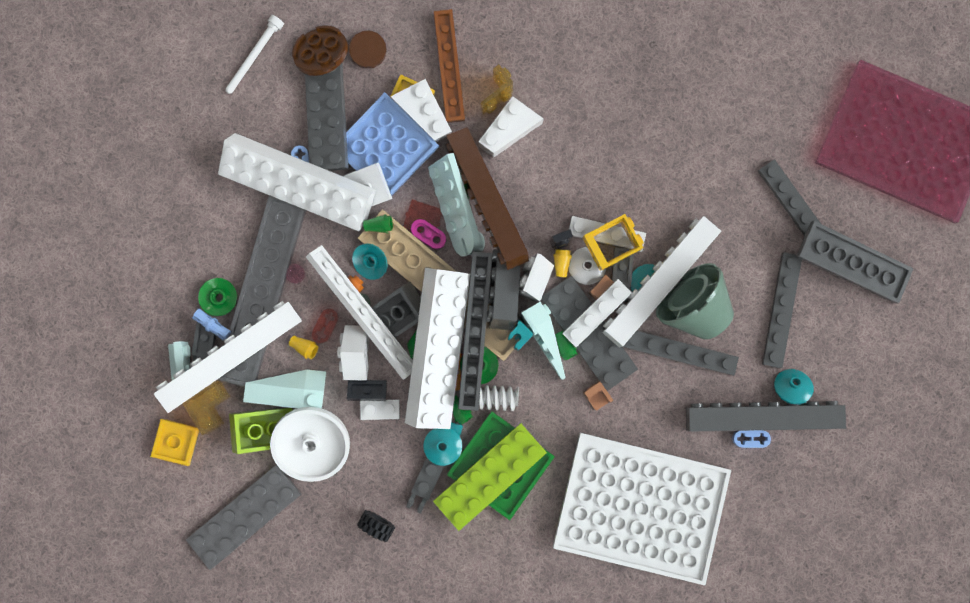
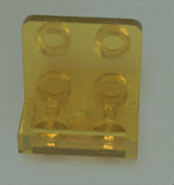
M499 64L493 68V80L499 86V89L480 103L483 115L485 113H492L497 108L496 105L501 101L504 103L512 97L513 81L510 78L511 74L505 67L502 68Z

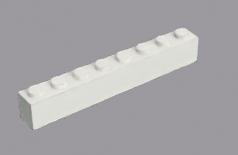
M703 216L699 220L696 218L689 225L691 230L687 234L684 232L677 239L679 244L675 248L671 247L665 253L667 258L663 262L659 261L653 267L655 272L651 276L647 275L640 282L642 287L639 290L635 289L628 296L630 301L626 305L623 303L616 310L618 315L614 319L610 318L603 325L606 329L602 333L619 348L626 344L721 232L706 217Z
M280 302L273 307L274 312L269 315L265 312L258 317V323L253 326L249 323L240 329L242 334L237 337L232 335L224 340L225 345L220 349L217 346L207 352L208 357L203 360L199 357L190 364L192 368L186 372L182 369L174 374L173 377L175 379L170 383L164 381L156 387L158 391L154 395L167 413L300 323L302 320L290 303Z

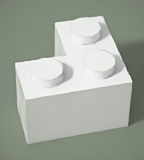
M345 325L344 333H340L341 346H338L337 356L341 358L339 372H343V380H367L369 336L361 326Z

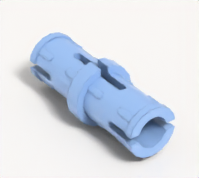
M201 309L194 313L192 319L203 325L207 332L214 333L222 341L230 336L231 331L221 325L218 319L212 318Z

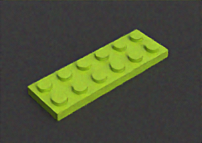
M520 423L434 499L433 502L455 528L460 531L547 452Z

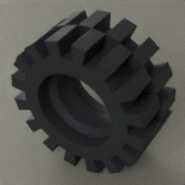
M364 510L357 523L358 528L362 529L363 532L384 542H388L395 529V526L390 521L369 510Z

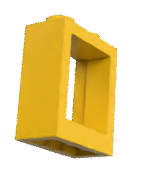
M626 214L582 237L599 271L643 249V239L639 234L636 235L633 229L635 227L630 217L627 218ZM621 223L634 248L607 262L594 237Z

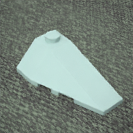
M539 302L522 312L520 316L534 334L535 340L559 378L563 380L565 374L552 321L549 316L551 311L546 304L542 305Z
M302 370L246 382L243 402L290 408L316 407L322 409L326 371Z

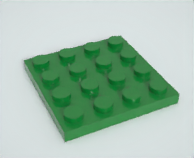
M491 411L447 475L456 481L515 427ZM546 449L544 450L547 453L489 504L490 507L508 520H511L555 457Z

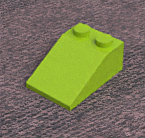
M292 408L230 413L232 452L242 454L270 450L271 436L276 424L284 415L291 412Z

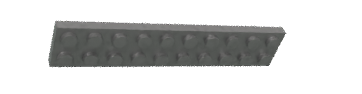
M269 195L230 327V336H239L242 334L240 329L249 323L252 326L258 323L257 318L265 312L269 315L275 311L273 307L280 302L306 212L305 209ZM267 345L218 378V380L245 387L246 382L257 380Z

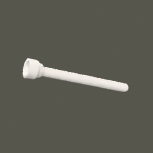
M270 16L268 19L269 23L267 24L268 28L226 87L228 94L235 90L274 31L277 32L278 29L281 30L284 23L276 16Z

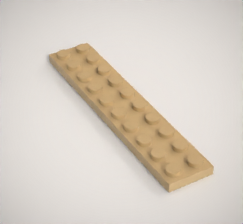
M382 209L376 217L386 214L387 216L390 215ZM393 218L392 231L380 233L365 232L364 230L358 237L364 244L369 243L379 247L384 252L388 264L421 292L425 268L455 271ZM466 305L465 320H464V327H463L464 329H465V327H466L467 305ZM486 322L484 345L502 361H505L514 350V346L519 339L515 340V336H513L511 340H508V336L513 330L490 329V322Z

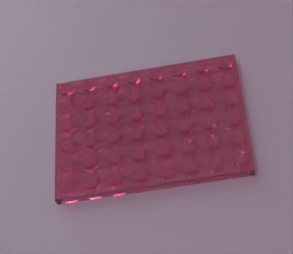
M859 60L815 164L954 224L959 223L970 196V106L863 60Z

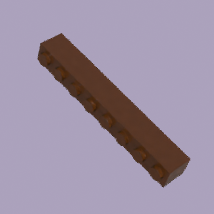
M468 127L446 135L448 141L445 144L449 154L454 153L458 169L461 171L460 175L463 185L467 184L469 188L467 189L470 200L474 199L476 203L474 205L475 211L478 216L481 215L483 221H481L485 232L489 231L491 235L489 237L490 243L499 252L497 257L500 264H504L506 269L509 270L528 262V251Z

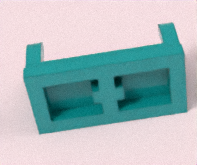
M521 321L515 325L516 328L508 336V340H511L513 336H515V340L519 339L514 346L516 351H519L534 335Z

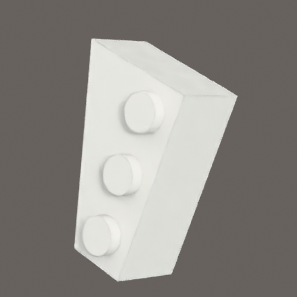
M426 79L391 96L392 100L435 142L452 133Z

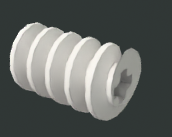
M488 385L485 386L484 390L480 388V409H483L484 405L487 404L488 410L491 409L492 405L495 406L496 410L502 405L504 411H506L508 406H510L511 411H514L515 407L518 406L519 387H516L515 392H513L511 386L508 387L507 392H505L504 386H501L499 391H497L495 385L491 391Z

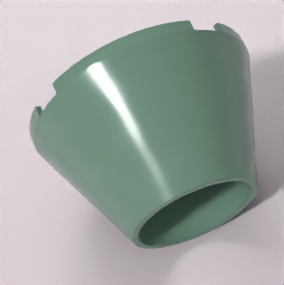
M707 263L687 271L681 278L682 280L672 288L656 308V316L663 324L704 340L714 338L722 333L730 325L734 317V310L723 272L715 264Z

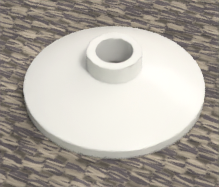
M587 247L576 250L572 254L569 265L570 275H572L575 281L584 285L597 283L606 272V269L599 271ZM585 262L591 263L590 269L585 267Z

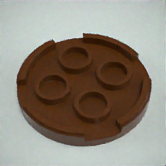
M328 25L315 27L316 29L305 35L302 34L293 46L292 57L295 65L301 72L311 76L324 75L335 70L344 61L348 52V43L338 28Z

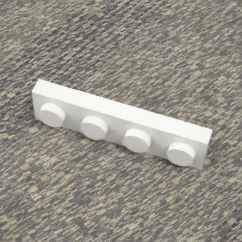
M572 216L569 230L571 229L573 237L582 238L585 234L603 226L605 223ZM614 226L594 237L596 242L621 248H634L622 227ZM635 231L636 235L639 234L644 242L646 233Z
M617 279L563 332V335L577 347L632 292Z

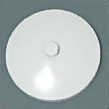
M303 407L287 413L278 421L271 436L270 448L275 463L284 473L301 481L314 482L333 476L343 467L349 454L350 438L345 425L331 412L316 407Z

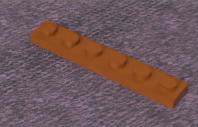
M452 9L434 11L447 123L465 121L453 11Z

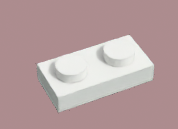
M399 400L360 401L361 420L400 419Z

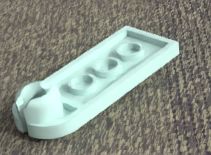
M454 153L447 154L428 167L429 175L435 188V194L438 198L440 210L443 214L452 245L460 256L472 255L473 252L483 251L485 240L482 233L477 229Z

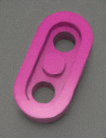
M422 219L413 222L411 232L418 240L434 250H439L445 246L446 236L441 230ZM423 227L425 230L423 233H419L417 229ZM435 237L440 238V242L437 244L433 242Z

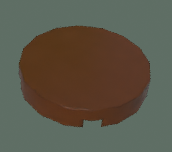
M370 30L361 31L350 42V56L359 67L375 68L386 57V43L377 32Z

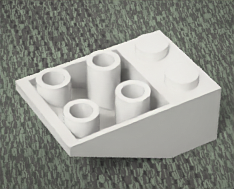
M536 254L529 258V261L524 264L522 270L525 271V274L519 280V295L536 302H540L554 267L541 254Z

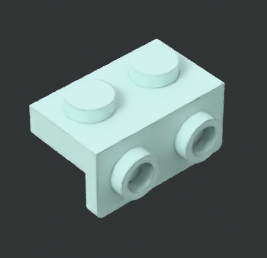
M179 341L168 345L172 381L175 379L173 375L184 369L186 372L192 368L190 365L191 350L188 342Z

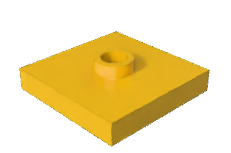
M160 419L150 457L190 466L200 428L167 419Z

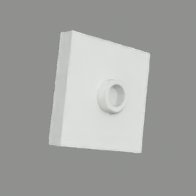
M379 163L344 175L345 178L376 190L371 206L392 199Z

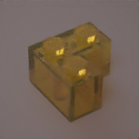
M214 381L182 404L203 436L225 424L215 407L231 396L221 381Z

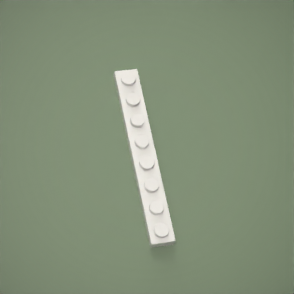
M321 245L306 256L308 261L403 380L407 378L412 372L413 360L323 246Z

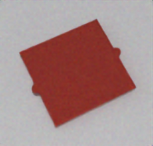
M412 199L409 210L405 213L406 218L403 227L411 232L413 222L422 219L438 228L442 216L440 208ZM422 226L417 228L419 233H423L425 230Z

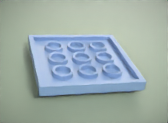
M385 92L346 132L348 163L356 171L379 163L391 196L439 147Z

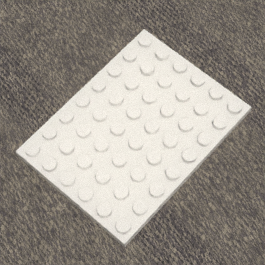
M579 433L553 548L706 585L731 470Z

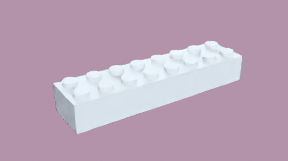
M236 133L224 140L218 175L357 231L361 230L364 220L368 219L375 189Z
M425 268L405 423L415 428L450 429L471 275L469 273Z

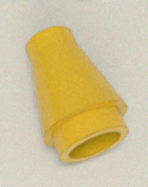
M555 249V254H553L555 276L567 277L572 255H570L571 250Z
M295 335L289 341V346L293 347L305 359H313L319 349L316 342L299 338Z

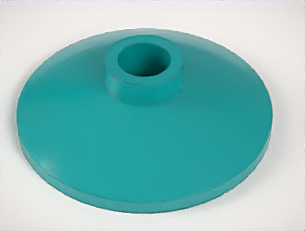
M365 243L358 246L353 252L352 261L354 268L362 277L376 280L386 273L388 268L387 258L379 247Z
M796 369L781 371L774 381L777 395L790 404H803L812 397L814 392L811 379L805 373Z
M434 428L425 437L423 444L424 453L436 465H450L459 458L462 452V440L459 434L452 428ZM440 443H444L446 445L445 450L439 449Z

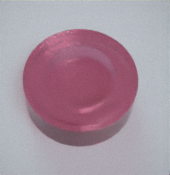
M297 264L290 265L286 279L294 284L302 282L305 278L304 269Z

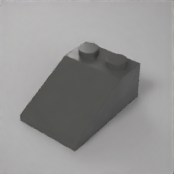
M409 282L371 308L396 338L418 323L421 297L411 282Z

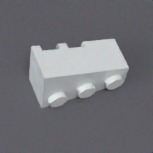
M512 96L479 140V147L494 158L529 132L542 125L543 118Z

